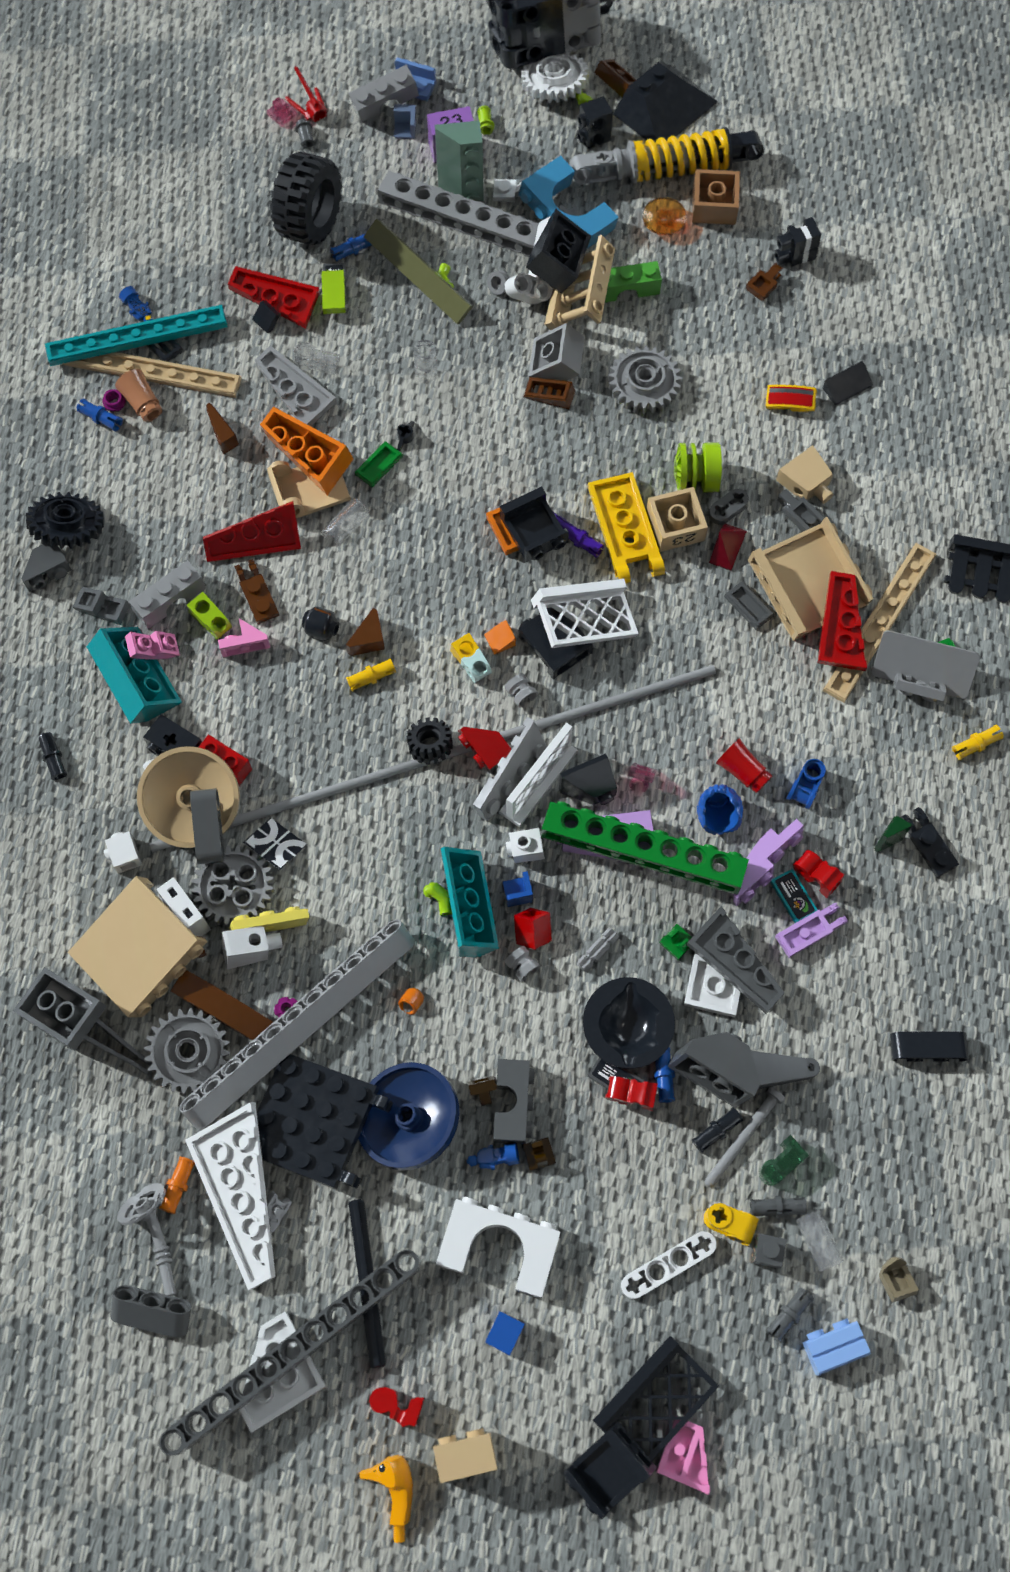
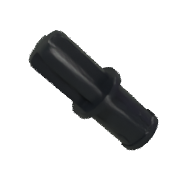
M51 732L40 734L38 739L44 754L42 759L47 763L51 779L56 781L66 777L67 772L61 760L62 752L58 751L53 734Z

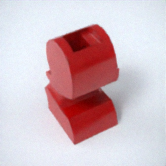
M806 850L800 859L793 864L794 870L804 877V880L807 882L816 881L820 884L819 891L827 899L842 883L845 875L837 867L828 865L827 861H823L811 850Z
M609 1077V1088L605 1099L622 1105L638 1103L642 1106L641 1108L653 1111L658 1083L648 1081L641 1083L635 1079Z
M380 1387L371 1393L369 1403L373 1411L383 1414L390 1411V1418L398 1422L402 1427H405L407 1425H417L425 1398L416 1397L411 1399L408 1409L403 1410L399 1407L397 1391L388 1387Z

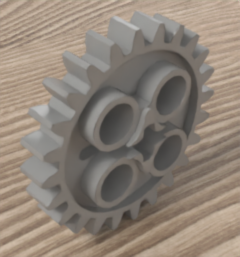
M228 845L224 862L201 864L202 870H194L199 878L191 880L192 884L197 886L191 892L194 896H198L193 901L196 905H201L198 908L200 913L207 912V920L215 917L216 925H219L224 920L226 927H229L232 920L237 916L249 915L250 917L253 915L256 917L259 916L257 913L259 909L267 911L263 903H272L271 897L267 894L275 893L274 888L269 886L275 883V880L269 876L273 872L270 867H266L268 864L266 859L259 861L260 855L257 853L251 856L249 847L242 853L240 845H237L235 852H232ZM226 868L229 870L226 876L217 877V872L220 869ZM253 871L254 874L250 879H242L244 872ZM215 882V883H218V884H220V885H213V886H211V883ZM233 882H236L238 886H234L233 890H230L228 886H232ZM248 887H256L254 890L248 889ZM215 894H225L221 901H213ZM241 896H250V899L247 903H238V899Z

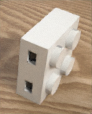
M174 877L156 889L161 896L160 900L196 937L203 936L211 930L204 917Z

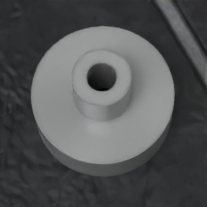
M502 270L492 272L488 276L487 286L493 294L505 293V283L510 277Z

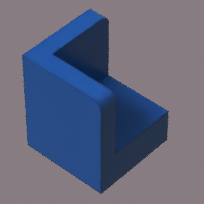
M528 871L522 872V878L502 881L507 907L533 902Z
M499 1311L486 1338V1343L510 1356L525 1324Z

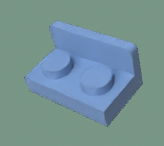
M396 58L395 70L407 64L416 82L419 96L415 98L428 101L436 84V69L409 60Z

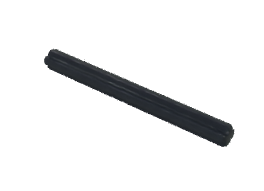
M356 1199L349 1202V1212L358 1280L361 1282L374 1272L365 1202L362 1199ZM361 1290V1303L364 1306L369 1301V1293ZM377 1304L363 1315L371 1368L386 1366L379 1306Z

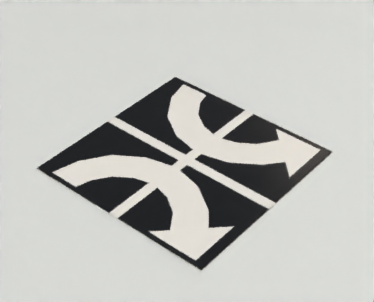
M272 818L268 819L243 842L279 870L307 846L304 841Z

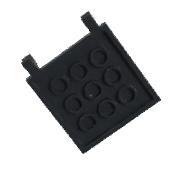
M289 1054L277 1065L257 1110L262 1160L336 1190L340 1182L358 1189L361 1178L357 1177L356 1174L345 1171L372 1106L390 1113L393 1102L389 1101V1098L378 1095L379 1088L373 1084Z

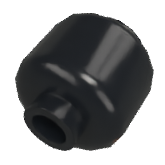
M316 606L305 612L302 619V627L308 636L321 641H327L331 636L337 634L339 622H337V616L333 611Z

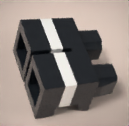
M814 218L805 219L803 226L797 229L792 225H788L786 233L777 236L776 241L779 249L775 250L774 257L778 265L790 262L791 266H795L817 258L821 232Z

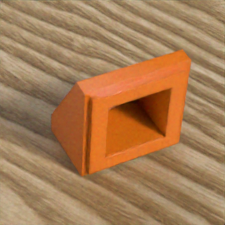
M507 620L502 621L484 634L494 655L516 646V638Z

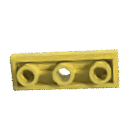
M294 906L285 909V912L281 913L265 911L260 913L259 916L250 918L249 915H240L232 920L229 930L264 926L265 932L294 928L306 925L309 920V913L306 908L300 909V907Z

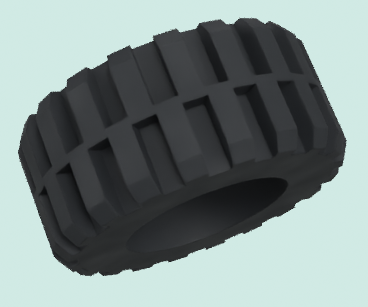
M299 151L286 158L283 162L284 165L278 170V176L273 183L274 189L271 192V221L274 223V229L281 237L307 245H316L326 239V235L330 234L332 226L335 225L337 220L336 216L339 213V204L342 199L341 174L332 160Z

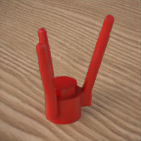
M295 66L294 70L310 100L306 103V111L288 96L285 97V100L303 114L308 121L312 119L314 122H317L319 118L323 119L327 116L328 110L323 103L318 88H314L316 99L299 68Z

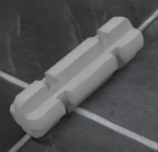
M608 928L602 934V938L599 937L586 951V955H583L577 961L579 968L585 972L589 971L593 966V962H597L609 949V945H613L617 941L618 934L613 929Z

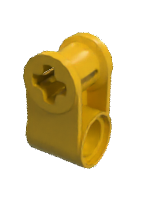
M723 1203L712 1205L704 1213V1222L708 1228L727 1236L733 1241L738 1239L742 1245L750 1246L759 1222L757 1217ZM720 1211V1217L724 1220L716 1223V1217L712 1214Z

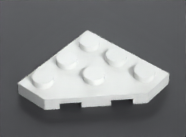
M286 1311L260 1327L250 1366L296 1331ZM297 1343L289 1344L286 1349L287 1357L292 1360L299 1356V1345ZM309 1356L239 1411L250 1432L253 1433L327 1386L311 1356ZM272 1360L267 1361L263 1366L264 1375L269 1378L276 1373V1364ZM248 1378L242 1393L245 1396L249 1395L253 1389V1383Z

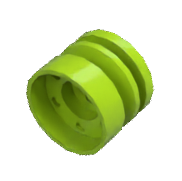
M719 442L703 443L700 453H697L695 443H690L688 454L686 444H678L677 454L674 459V477L677 483V490L686 489L687 482H689V488L694 487L695 490L697 482H700L703 492L720 491L722 456Z

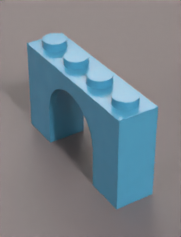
M559 156L524 179L518 195L535 212L539 219L544 220L550 217L553 211L557 209L591 235L588 249L597 243L598 236L603 235L605 237L615 229L619 217L605 202L581 216L566 214L555 205L552 197L571 185L575 170L564 158Z

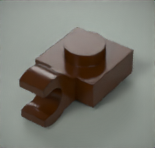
M775 263L767 273L760 270L746 284L745 289L763 302L777 288L778 282L776 280L781 276L779 272L783 268Z

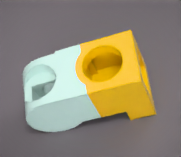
M470 633L451 643V653L457 658L474 683L492 673L489 663Z

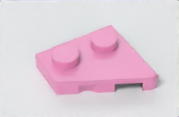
M674 1420L672 1427L674 1428L680 1420ZM688 1421L664 1447L656 1472L709 1495L710 1486L708 1484L703 1427Z

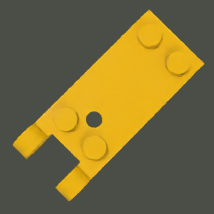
M633 472L588 482L589 494L612 561L615 577L624 579L625 583H630L631 576L627 564L648 559L649 568L653 569V572H651L652 577L664 575V562L660 555ZM631 537L634 542L627 543L625 539Z

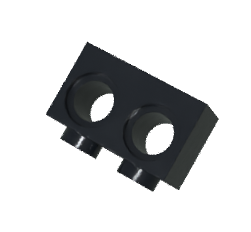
M604 96L580 104V114L577 116L579 123L577 138L580 143L585 144L587 149L595 147V144L601 145L611 141L613 111Z

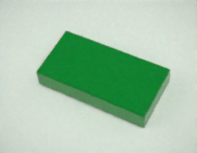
M385 441L355 471V475L373 488L403 457V454Z

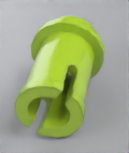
M481 106L477 110L481 134L489 135L495 127L491 119V110L488 106Z

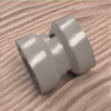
M523 673L514 676L505 685L506 691L514 696V702L519 708L525 706L522 700L527 696L530 701H533L538 696V692L533 686L528 684L529 680Z
M525 946L516 949L504 961L509 968L514 969L516 977L520 982L527 979L525 976L530 971L534 974L540 968V964L535 959H531L529 951Z

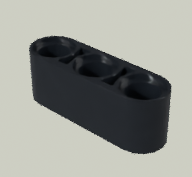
M904 1031L890 1034L892 1061L897 1062V1059H907V1062H923V1059H933V1062H949V1059H959V1062L969 1060L967 1034L965 1032Z

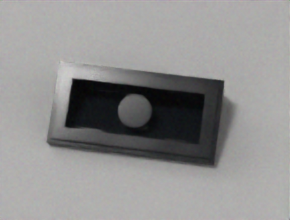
M860 361L826 379L822 389L834 405H837L873 386L864 362Z

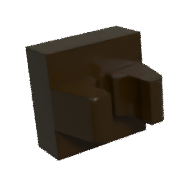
M493 1076L467 1082L470 1095L478 1094L481 1106L492 1104L489 1091L497 1090Z
M548 1137L523 1144L530 1172L556 1164Z

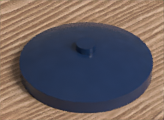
M408 1062L389 1067L370 1082V1084L379 1088L377 1094L389 1098V1101L393 1102L390 1113L372 1106L358 1138L366 1153L381 1165L395 1170L417 1169L437 1159L451 1143L459 1123V1101L448 1079L433 1067L422 1063Z

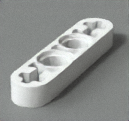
M706 1231L696 1233L627 1274L621 1282L622 1293L629 1299L640 1298L707 1258L716 1249L715 1237ZM699 1237H702L704 1240L709 1239L711 1242L708 1245L709 1251L706 1252L704 1249H700L695 1252L698 1258L694 1260L692 1252L686 1244L690 1243L691 1248L699 1244ZM682 1250L687 1254L688 1261L686 1265L677 1266L673 1262L672 1257L675 1251ZM659 1264L664 1268L665 1273L661 1280H654L650 1277L649 1269L652 1265ZM643 1270L645 1278L652 1286L647 1288L646 1283H643L638 1287L639 1293L628 1292L626 1290V1287L629 1285L628 1279L632 1278L634 1282L641 1279L642 1276L639 1272Z

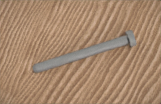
M773 1087L767 1090L766 1093L769 1096L705 1179V1184L709 1188L717 1183L777 1102L781 1104L784 1101L785 1097Z

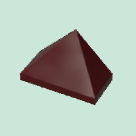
M725 523L719 532L709 563L731 571L747 531Z

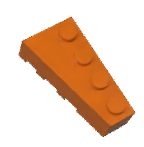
M272 407L260 424L268 439L327 496L354 460L345 444L275 407Z

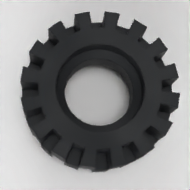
M430 717L425 718L426 722H422L420 719L417 721L418 725L413 723L411 725L412 730L408 729L407 731L408 736L406 737L410 755L412 754V758L414 760L418 759V762L421 764L425 760L426 765H430L432 760H434V764L439 763V758L444 761L446 759L445 754L449 756L451 749H453L452 735L448 724L445 725L443 720L439 722L438 718H433V721H430ZM429 737H436L439 739L437 742L430 745H425L421 743L424 739Z

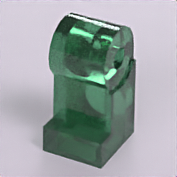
M791 1135L780 1144L784 1151L778 1157L766 1161L760 1167L759 1178L764 1184L769 1186L776 1185L809 1156Z

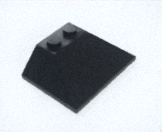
M657 62L629 85L613 115L644 140L652 139L656 142L659 137H663L667 141L670 136L677 137L718 101L672 65Z

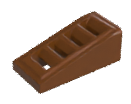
M530 377L523 397L570 409L576 390L573 383L569 381ZM539 385L538 392L533 393L535 386ZM547 387V393L543 394L544 388ZM554 389L557 390L556 395H552Z
M209 402L206 404V410L223 454H226L238 446L237 437L219 412Z

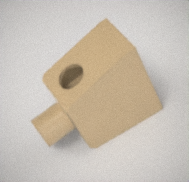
M813 445L779 469L776 480L800 498L804 497L808 501L813 496H816L825 504L834 495L827 487L831 482L833 474Z

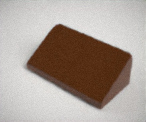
M613 59L599 61L594 71L600 79L621 97H623L629 85L636 80Z

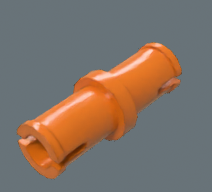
M179 1157L172 1178L168 1179L166 1183L168 1188L159 1207L160 1210L170 1214L176 1213L182 1194L188 1189L186 1184L195 1165L193 1160Z

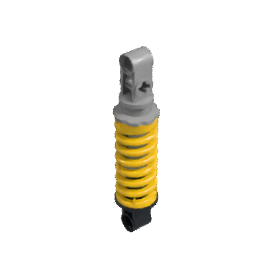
M723 127L711 132L704 131L701 136L695 132L691 134L690 138L688 135L682 134L679 136V139L675 136H670L667 141L663 137H659L656 142L652 139H647L644 145L643 140H629L626 149L614 148L612 151L578 154L571 159L570 166L575 170L573 176L575 182L581 185L592 182H606L614 179L618 181L622 180L623 177H629L632 184H637V182H642L643 178L645 181H649L652 173H654L657 180L661 179L662 172H666L668 178L673 177V170H677V174L683 176L687 168L689 173L694 175L696 164L698 163L700 169L707 170L708 162H710L712 170L730 171L732 163L759 159L764 154V147L756 131L750 130L730 134L728 128Z

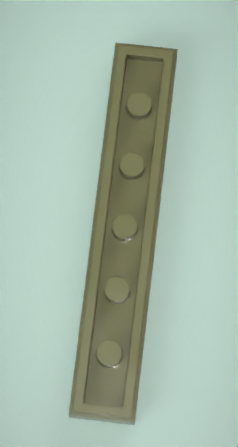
M375 219L363 237L456 324H460L473 306L380 219Z

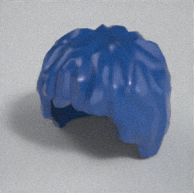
M715 784L701 794L697 805V815L706 832L713 835H722L734 832L741 826L744 810L741 797L737 795L734 789L724 784Z

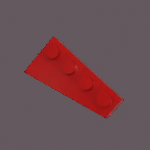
M235 266L228 282L229 290L258 305L262 300H266L281 314L280 316L305 329L320 295L319 287Z

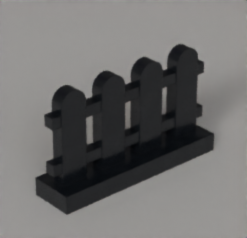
M954 534L949 541L948 550L954 551V553L949 552L948 560H952L950 576L946 575L944 577V582L948 583V590L952 594H959L964 586L972 587V595L978 599L983 598L987 591L996 592L995 597L1000 603L1008 602L1010 600V544ZM968 563L976 565L973 580L965 579ZM991 568L999 569L997 584L989 583Z

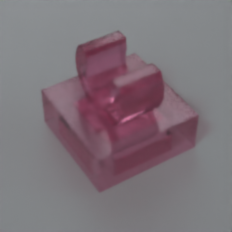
M280 97L272 101V107L266 110L267 115L281 127L297 116V111L285 100L280 99Z
M633 763L628 775L632 777L629 787L633 788L635 782L640 780L644 784L642 792H646L649 782L653 783L657 770Z

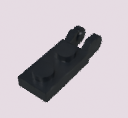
M918 807L913 810L915 818L922 826L918 830H916L915 824L908 815L905 814L900 817L912 824L908 831L910 834L909 838L936 878L959 865L933 824L929 823L927 815L921 808Z

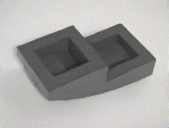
M86 587L81 588L73 605V608L79 612L119 625L122 624L130 607L127 600L106 596L103 591Z

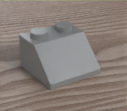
M565 323L534 338L528 377L567 381L579 376L585 336Z

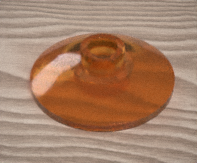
M661 197L650 201L645 206L642 217L645 226L653 233L671 235L683 228L687 216L685 208L681 203L672 198Z

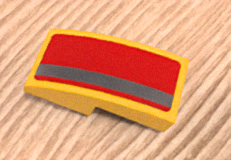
M768 385L765 407L773 410L791 409L792 412L815 411L817 389L799 385Z

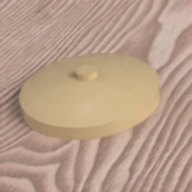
M198 747L174 748L157 756L144 770L137 789L138 810L148 830L158 839L176 847L193 848L195 843L190 792L217 788L222 832L224 834L234 822L239 809L240 791L238 782L229 765L215 753Z

